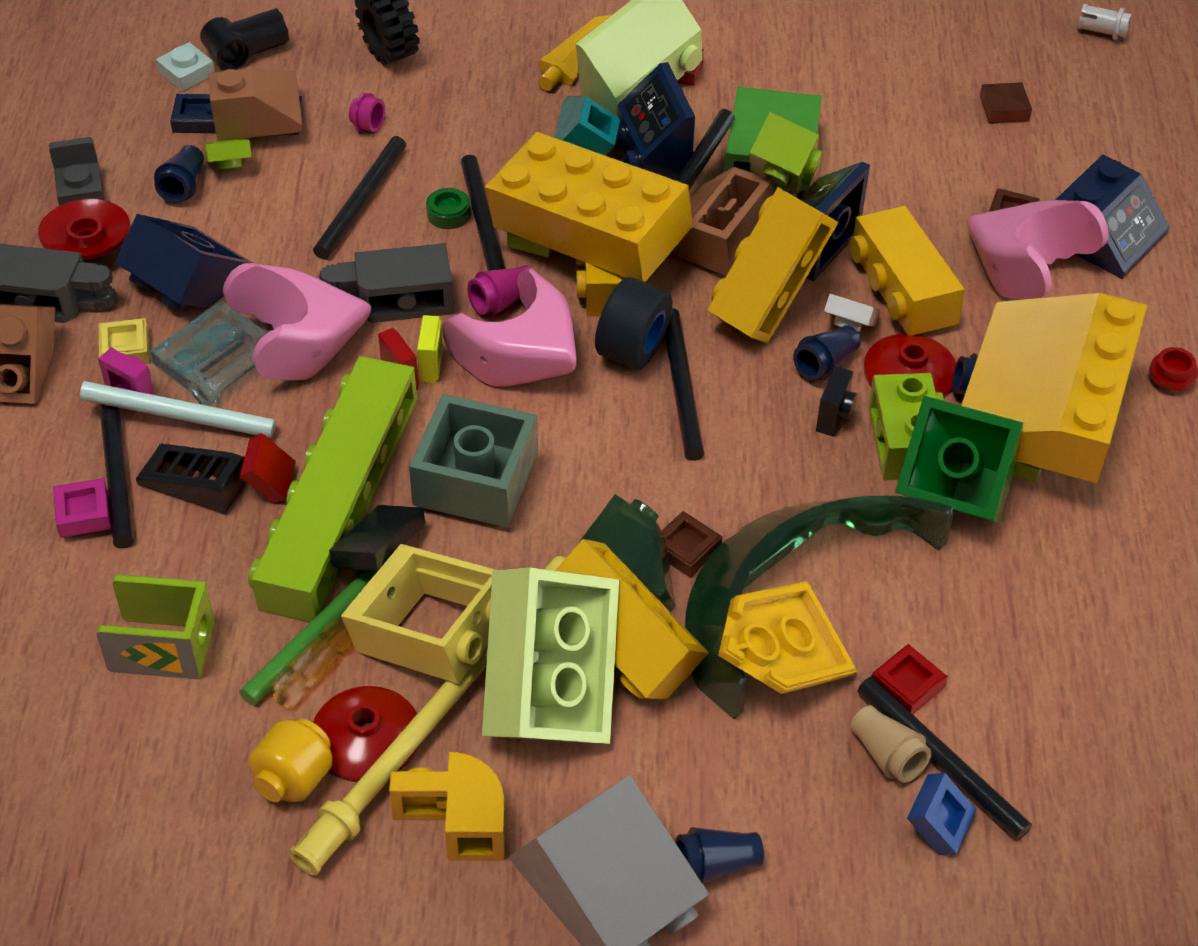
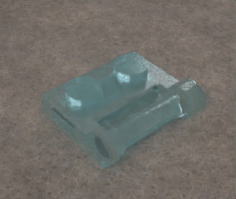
M221 300L150 351L151 358L156 367L192 392L194 398L201 405L211 406L220 399V393L255 368L252 354L260 338L267 334V332L239 312L232 310ZM243 344H247L250 347L209 378L203 374Z

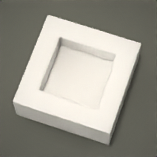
M829 294L824 309L825 312L836 315L833 324L841 327L849 325L857 332H860L862 324L875 327L880 313V309L833 294Z

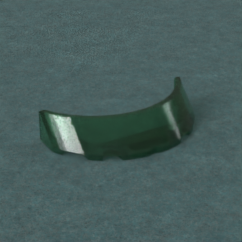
M889 495L861 496L814 501L785 507L759 517L740 528L739 532L726 539L705 562L696 577L688 599L685 628L709 652L691 673L697 688L733 719H736L743 713L747 679L744 671L718 656L731 599L741 595L743 589L819 529L829 524L839 523L848 525L863 534L871 536L884 535L895 529H904L921 537L936 550H940L947 544L954 516V508L941 503L911 497Z

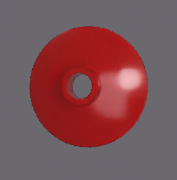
M81 199L65 203L50 211L42 219L38 228V235L41 245L45 249L79 252L82 254L83 260L107 255L118 249L124 243L131 224L126 211L115 203L100 199Z
M907 333L895 334L880 339L870 347L864 360V375L872 387L874 375L931 373L935 392H942L945 398L953 390L952 380L956 360L946 347L931 338L922 335L908 336Z
M378 686L351 688L329 699L320 708L313 721L327 734L330 740L333 764L328 772L343 780L358 782L417 715L410 702L399 693ZM364 721L372 722L370 725L365 727H360L356 725ZM417 748L404 762V764L398 769V771H400L410 762V760L415 755Z

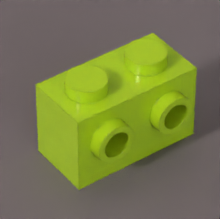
M769 112L749 153L750 172L773 180L774 191L779 187L786 192L790 190L798 194L803 183L811 185L822 161H820L823 151L818 150L819 134Z
M931 373L873 376L868 410L883 480H899L923 396L944 401L942 392H935Z

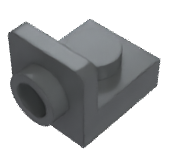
M85 137L50 143L49 152L54 167L59 206L81 199L104 200L101 171L93 138Z

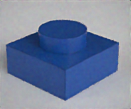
M945 772L928 774L907 819L939 855L957 854L976 808Z

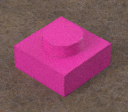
M112 347L98 358L105 385L154 395L150 378L151 372L148 366L135 356L129 357Z
M104 478L53 486L55 520L60 538L111 529L108 490Z

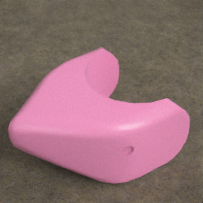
M1037 201L975 214L967 220V227L989 280L997 293L1006 298L1019 300L1042 298L1050 291L1052 280L1047 264H1052L1057 258L1068 259L1074 254L1095 253L1107 243L1109 237V230L1103 213L1097 206L1086 201Z
M244 263L230 272L223 286L225 300L232 310L243 314L255 315L262 323L271 324L273 327L272 331L260 338L252 354V360L257 373L268 379L306 380L314 377L343 348L365 323L371 313V305L366 301L305 272L286 267Z
M532 267L521 272L517 278L520 299L527 309L522 315L501 322H484L459 313L443 322V338L453 358L485 384L494 387H510L567 375L575 370L577 357L573 318L569 303L552 283Z

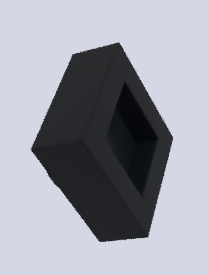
M834 367L820 399L816 432L834 437L841 419L847 421L851 419L858 395L850 391L854 371Z

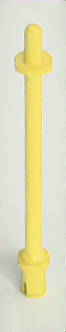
M556 556L544 569L555 571L566 557ZM488 646L483 651L479 661L472 665L459 684L446 680L343 800L326 801L318 810V820L297 844L288 850L289 857L301 870L312 876L313 874L315 876L318 875L322 866L345 840L351 841L357 836L361 829L359 825L360 813L390 780L391 771H398L485 670Z

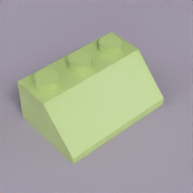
M631 0L577 42L576 51L581 96H587L617 116V105L660 63L668 62L677 80L684 76V72L694 70L702 61L701 28L683 0Z
M530 567L493 571L482 736L610 744L619 579Z

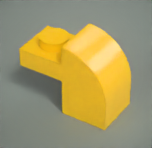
M449 752L448 771H434L423 767L412 768L408 771H391L389 792L393 820H446L445 838L448 860H505L504 793L497 775L488 765L471 755Z

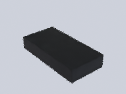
M378 505L329 550L332 567L378 571L400 544L405 545L426 524L423 508Z

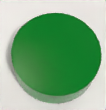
M442 188L436 190L426 200L427 218L432 225L441 229L461 227L467 223L471 215L470 199L466 193L459 189Z

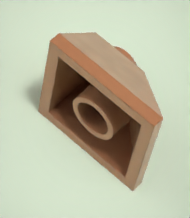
M228 69L222 72L208 73L210 103L217 141L303 132L296 71Z

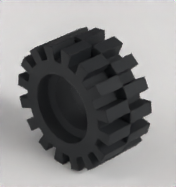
M355 0L354 5L357 7L355 15L360 20L357 23L359 30L363 31L364 36L362 38L365 43L368 42V50L371 54H375V59L378 62L386 65L416 54L415 52L419 49L417 44H420V38L415 33L419 31L418 26L413 23L412 19L415 16L413 11L409 12V2L407 0Z

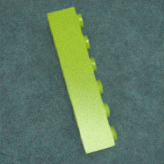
M359 356L351 374L346 373L343 376L339 389V399L335 407L328 408L325 413L322 434L317 444L312 443L307 450L304 464L305 469L299 481L294 480L289 487L286 500L287 506L281 519H274L270 526L267 548L262 558L257 557L251 565L248 584L254 590L258 611L311 622L324 609L342 569L332 567L329 550L365 518L417 402L414 367Z

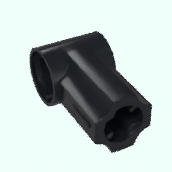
M275 8L234 22L224 17L214 18L203 26L200 32V39L221 69L237 70L247 63L250 55L286 44L289 41V33L283 15Z

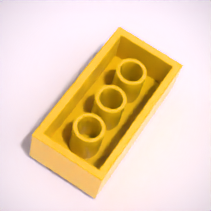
M536 132L484 186L495 228L622 277H632L643 282L649 279L693 227L688 185L540 132Z

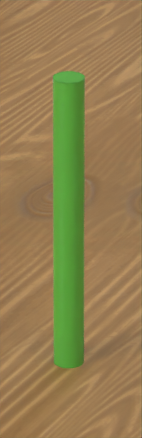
M364 570L239 690L242 698L248 704L255 706L342 621V613L378 571Z

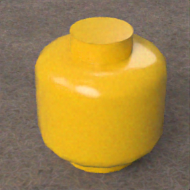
M285 719L276 722L254 747L248 757L249 770L254 777L252 783L256 791L272 802H279L280 800L290 803L304 801L333 764L332 752L330 750L331 745L327 734L318 725L307 719Z

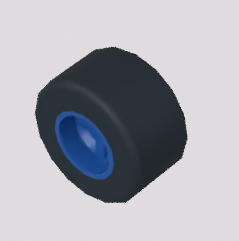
M626 277L612 291L599 318L595 333L597 353L634 370H641L657 352L668 328L673 304L671 294L636 278Z

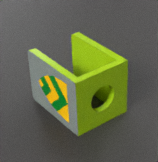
M116 574L112 585L124 621L185 626V629L182 632L100 625L96 635L107 669L117 673L200 679L215 625L206 581Z

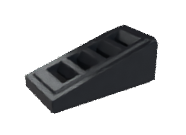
M161 443L136 477L138 485L226 514L246 484L239 477L244 456L225 451ZM166 461L171 462L165 473L159 472ZM181 466L186 467L182 475H175ZM196 471L201 472L198 478L193 477ZM211 476L216 477L215 480H211L210 478Z

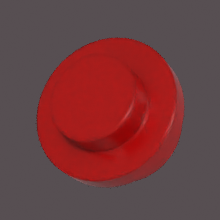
M1169 347L1162 350L1152 359L1149 374L1151 379L1164 389L1184 391L1195 384L1198 377L1196 360L1190 352L1182 348Z

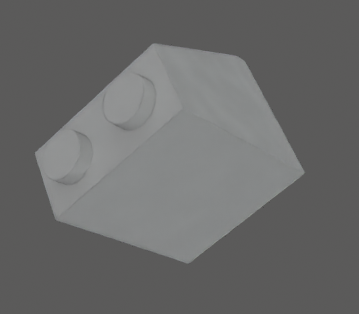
M631 775L509 856L514 866L581 946H651L647 939L665 927L669 935L694 920L698 913L693 906L709 895Z

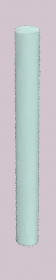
M87 381L82 383L80 389V400L252 435L263 433L267 438H272L275 431L276 420Z

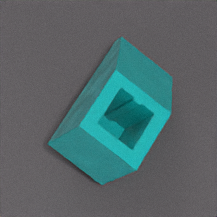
M567 96L562 103L554 138L606 155L615 146L620 118L587 96Z

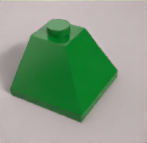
M923 396L895 493L950 511L999 524L1014 476L1024 423Z

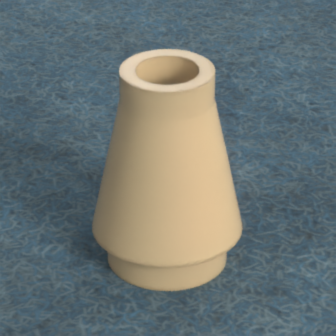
M865 706L859 710L851 721V731L859 737L887 778H896L901 783L910 782L920 775L929 763L931 750L926 746L925 737L880 713L873 706Z

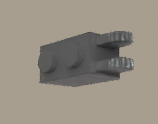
M446 243L354 252L355 261L326 265L325 268L322 267V271L319 274L320 280L371 305V313L367 321L371 323L423 318V315L442 316L454 314L452 279Z
M0 244V304L55 307V322L66 323L76 318L79 309L106 311L107 309L111 310L118 303L115 288L112 289V286H110V283H113L112 272L106 265L102 266V264L97 265L96 263L83 262L82 254L79 252Z

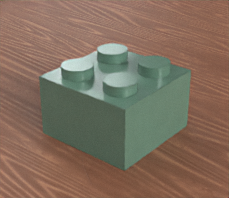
M442 394L409 465L412 504L508 528L538 455L537 415Z

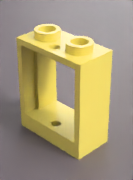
M400 544L341 615L356 652L459 684L472 665L479 661L483 651L488 646L493 571L497 570ZM424 594L467 606L442 639L399 626Z

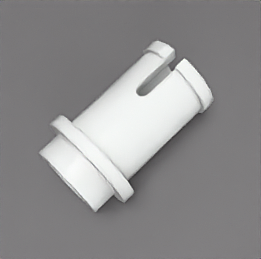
M1083 4L1082 16L1079 17L1077 29L1113 35V40H1117L1118 37L1126 38L1132 14L1125 13V8L1114 11Z

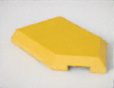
M808 581L737 595L731 599L718 656L780 694L853 676L858 672Z

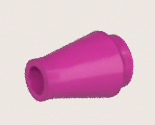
M524 265L519 268L478 272L475 278L468 282L467 286L468 298L475 311L481 315L488 313L494 316L519 300L520 292L517 286V278L521 272L530 266Z

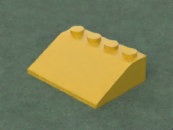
M1103 293L996 302L961 406L1023 422L1017 462L1098 483L1110 446L1148 305Z

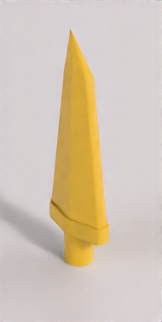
M612 15L594 17L538 61L537 66L544 72L538 79L541 89L550 91L558 82L571 86L577 80L579 70L576 43Z

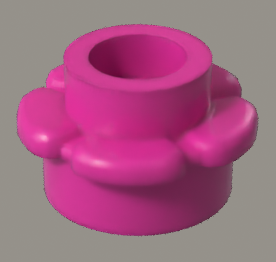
M362 93L350 104V122L353 123L360 134L365 130L377 132L381 128L385 118V104L383 100L375 98L372 93Z

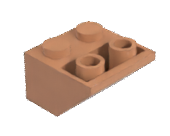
M733 167L701 185L690 198L693 227L669 255L727 276L735 262V252L743 239L750 236L759 220L758 214L762 204L768 197L774 194L773 180Z
M0 304V402L30 404L38 402L54 355L55 307Z

